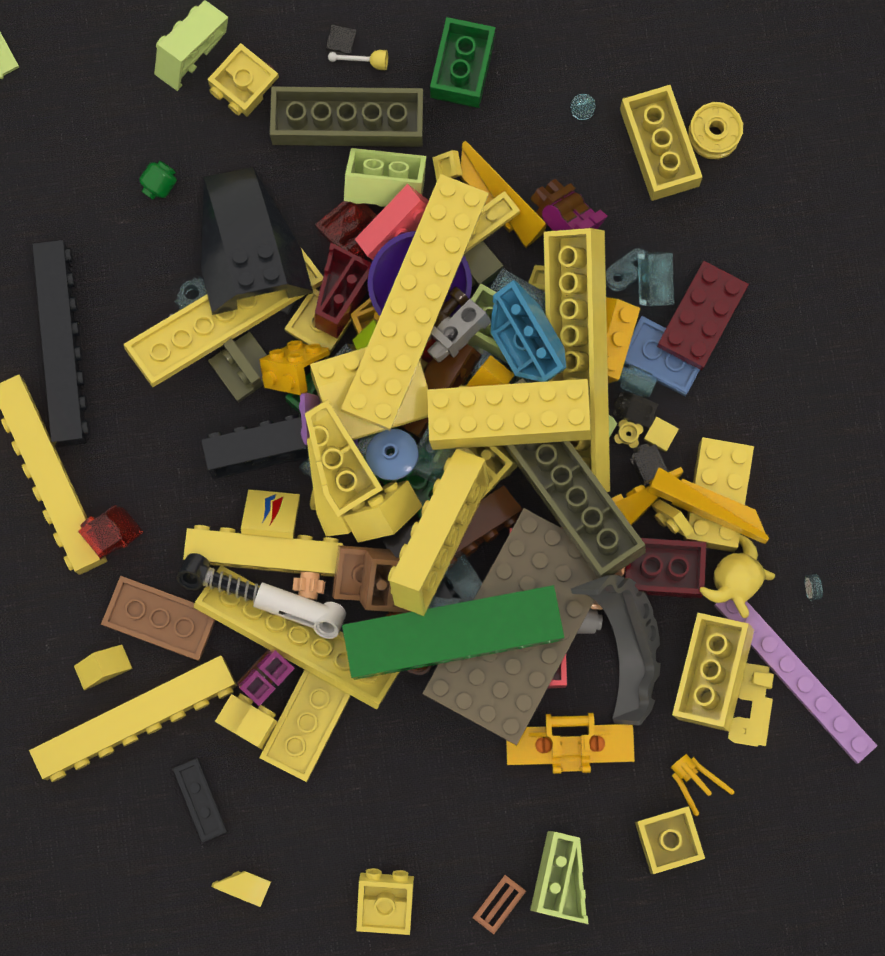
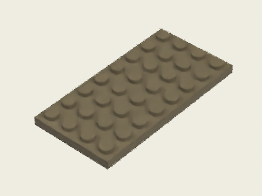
M524 508L474 600L554 585L565 638L560 642L438 664L423 692L424 696L516 746L595 601L588 595L572 594L571 588L598 579V577L562 528Z

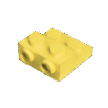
M240 43L207 80L211 87L209 91L218 100L226 99L230 103L228 107L236 115L239 116L243 113L248 117L263 100V94L279 78V75Z
M375 868L367 869L366 873H360L356 931L410 935L414 876H408L409 873L403 870L393 871L392 875L382 874L381 870Z

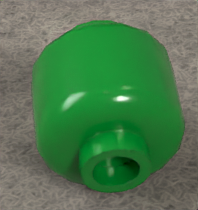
M160 160L158 163L151 162L139 178L140 184L144 187L142 192L151 199H155L156 196L166 198L177 183V178L174 175L176 171Z

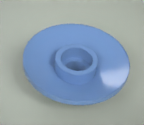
M399 429L385 430L378 433L370 441L366 451V460L372 472L379 478L398 480L407 476L415 468L419 455L418 447L415 440L405 431ZM389 448H394L395 453L393 455H386V451Z

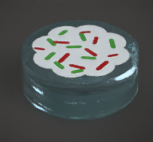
M817 574L806 575L804 585L807 598L810 601L820 600L823 595L820 577Z

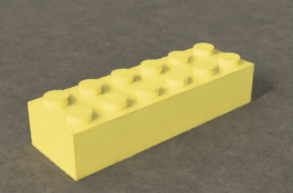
M588 379L427 390L429 442L432 450L592 440Z
M456 449L452 458L448 457L446 460L444 474L441 479L438 478L436 480L430 501L426 500L424 503L422 517L419 522L414 523L410 541L408 544L403 545L397 566H393L389 572L388 581L390 582L395 606L422 616L425 615L489 486L485 458Z

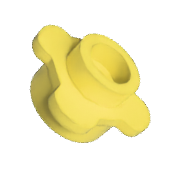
M621 420L618 424V434L614 436L615 442L617 444H627L630 448H636L639 445L638 438L643 432V427L640 424ZM630 432L631 436H627L626 433Z

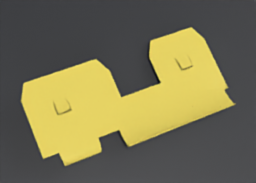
M746 663L738 698L752 701L750 719L743 717L733 718L728 739L734 743L756 747L758 745L766 746L773 699L767 698L765 695L766 689H772L774 674L769 673L770 667Z

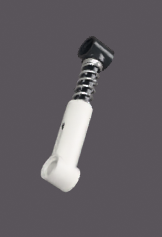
M197 553L187 555L177 575L178 583L188 590H197L203 586H210V589L216 587L219 592L225 590L228 595L235 594L236 598L244 597L245 601L253 600V607L311 627L319 636L326 639L337 637L346 616L345 609L338 603L326 602L322 604L263 582L259 588L258 584H249V580L245 583L240 581V577L234 579L231 574L229 576L223 575V571L217 573L214 568L210 567L208 559Z

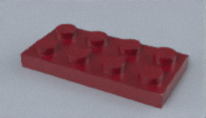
M703 261L657 347L703 370L749 284Z

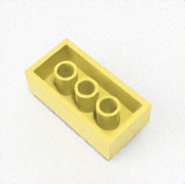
M671 85L622 99L620 111L651 201L699 187L702 174Z
M702 437L698 447L693 483L745 505L754 446ZM688 511L687 521L694 529V532L688 537L684 536L683 541L706 542V548L735 552L737 550L740 533Z
M697 613L672 714L675 718L730 732L754 634V629L749 623Z

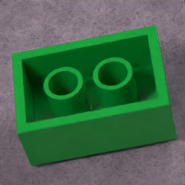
M446 17L430 85V98L477 108L480 107L495 41L496 27Z

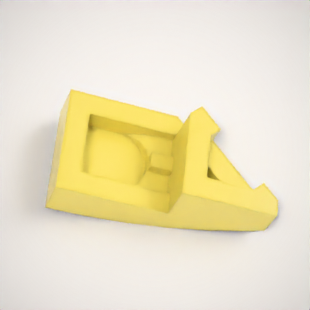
M237 871L223 880L213 882L211 887L261 907L271 882L246 871Z

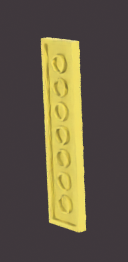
M302 249L311 286L314 290L322 285L323 276ZM284 289L238 299V310L212 315L208 295L206 294L124 343V349L150 385L155 387L221 347L229 339L236 338L303 296L288 299Z
M222 565L216 571L217 573L223 571V575L226 576L231 574L234 579L240 577V581L245 583L248 581ZM210 586L205 587L195 601V609L269 650H276L283 658L375 709H378L400 673L395 672L354 680L351 678L344 634L341 631L333 639L323 638L311 627L253 607V600L245 601L244 597L236 598L235 594L228 595L225 590L219 592L216 587L210 589Z

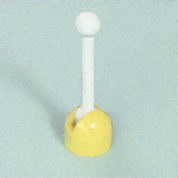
M388 50L374 51L370 57L337 55L335 52H330L328 60L331 62L336 60L370 62L377 70H387Z

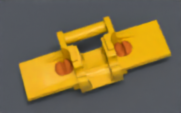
M588 713L587 716H551V714H546V727H526L517 746L506 740L507 765L552 764L553 774L570 771L591 773L590 763L635 762L633 725H594V713ZM587 726L588 735L570 737L552 735V727Z

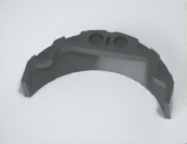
M606 575L571 588L572 594H584L593 598L605 611L614 631L619 656V689L613 714L614 724L641 725L653 709L655 700L651 698L655 681L660 676L661 663L656 661V650L660 646L657 621L654 618L653 608L644 592L636 588L635 581L619 575Z

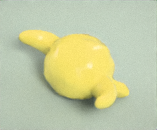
M740 535L739 543L742 546L743 553L727 555L717 564L714 571V583L718 590L701 587L700 592L708 600L715 603L732 600L741 617L747 618L749 610L745 602L759 590L764 580H773L775 574L763 569L757 560L756 546L750 539Z

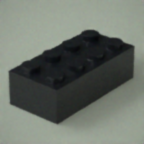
M290 415L283 418L284 421L282 422L264 421L259 423L258 427L248 429L247 426L233 429V433L223 435L222 432H215L207 435V439H202L207 468L213 479L309 458L308 445L304 444L301 437V417L299 415Z

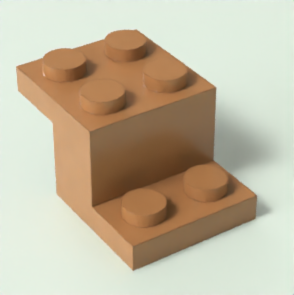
M338 545L332 592L334 599L358 600L365 610L411 612L394 605L388 575L391 568L397 566L400 559L396 558L390 549Z

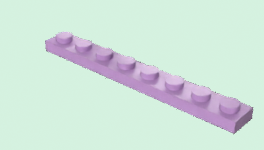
M732 600L716 603L714 606L725 619L749 623L754 629L751 642L752 649L856 764L877 747L875 742L747 601L745 602L749 610L747 618L741 617Z

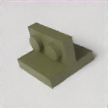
M250 331L235 342L232 338L223 344L224 350L208 360L238 403L264 385L259 359L267 356V354Z

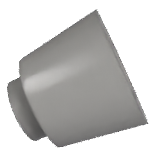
M590 609L577 634H594L596 630H601L602 615H599L597 610Z

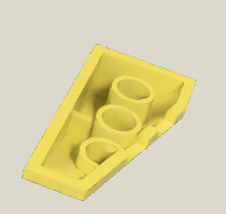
M328 399L307 411L305 417L323 493L337 517L380 492L383 488Z

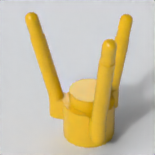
M685 754L671 766L675 772L672 777L678 783L695 816H698L699 812L682 779L687 782L692 778L708 796L712 794L704 782L696 775L698 773L697 770L729 794H734L733 789L699 764L694 757L691 759Z

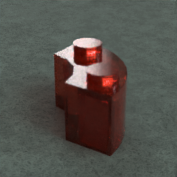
M116 505L95 519L93 516L86 519L80 525L81 529L78 531L100 560L119 548H125L144 533L123 507H117Z

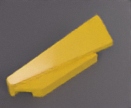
M464 141L462 143L461 180L465 184L489 193L485 205L505 191L519 208L520 214L506 223L504 228L508 232L514 230L524 247L527 248L544 234L546 223L471 145Z
M658 467L649 488V493L672 502V505L763 544L768 542L769 537L766 535L755 509L685 479L679 480Z

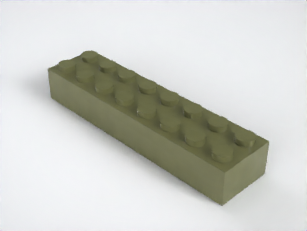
M522 378L515 384L527 382L524 380V378ZM570 441L503 445L598 578L614 575L646 553L645 543Z

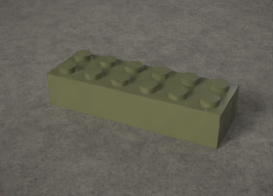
M271 87L270 137L272 145L423 147V88Z

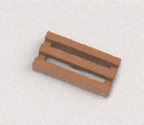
M504 875L472 918L492 934H495L526 891ZM508 883L510 885L483 920L480 917L504 884ZM515 889L518 891L517 895L492 927L489 922Z

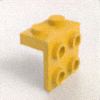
M300 340L288 342L287 346L281 349L271 350L269 355L259 359L264 388L296 395L308 392L304 367L330 355V349L321 347L320 344L308 345Z

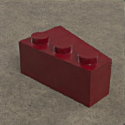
M333 243L330 244L324 277L316 305L315 328L338 339L351 318L350 314L357 309L368 292V274L372 263Z

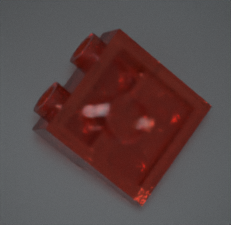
M343 201L318 221L315 226L330 243L364 258L366 254L355 238L377 215L364 203L355 204Z

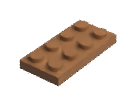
M120 576L101 625L200 662L216 620L195 609L194 603Z

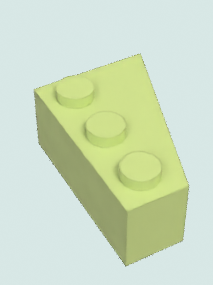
M206 0L198 7L194 6L183 21H178L167 36L164 35L158 40L156 44L157 54L154 74L178 91L182 86L181 79L188 71L193 73L197 68L194 65L197 59L203 53L207 56L226 33L228 16Z
M553 831L547 832L530 911L588 924L579 837Z

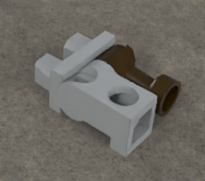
M456 286L449 292L451 298L443 304L429 337V340L433 338L436 342L427 351L438 363L449 354L454 358L459 353L458 350L462 349L470 338L481 328L485 329L491 323L487 313ZM459 305L461 308L451 317L450 315Z

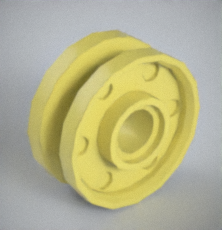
M711 102L699 108L695 112L688 128V137L692 148L698 155L707 159H721L729 156L736 149L743 134V122L740 114L733 107L721 102ZM717 127L720 129L721 134L715 135L709 128Z

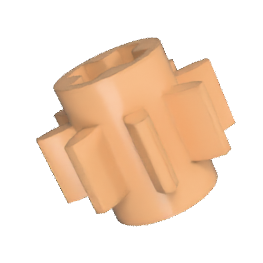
M301 572L300 578H294L292 590L298 592L299 596L317 600L318 594H324L325 582L320 580L319 573Z

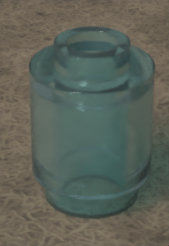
M630 364L628 368L623 367L618 381L622 382L621 388L640 397H643V395L650 397L658 379L652 377V373Z

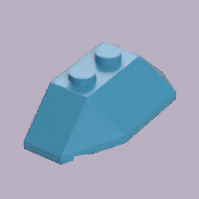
M515 280L493 295L494 305L490 333L515 376L539 382H548L566 369L565 348L540 305Z

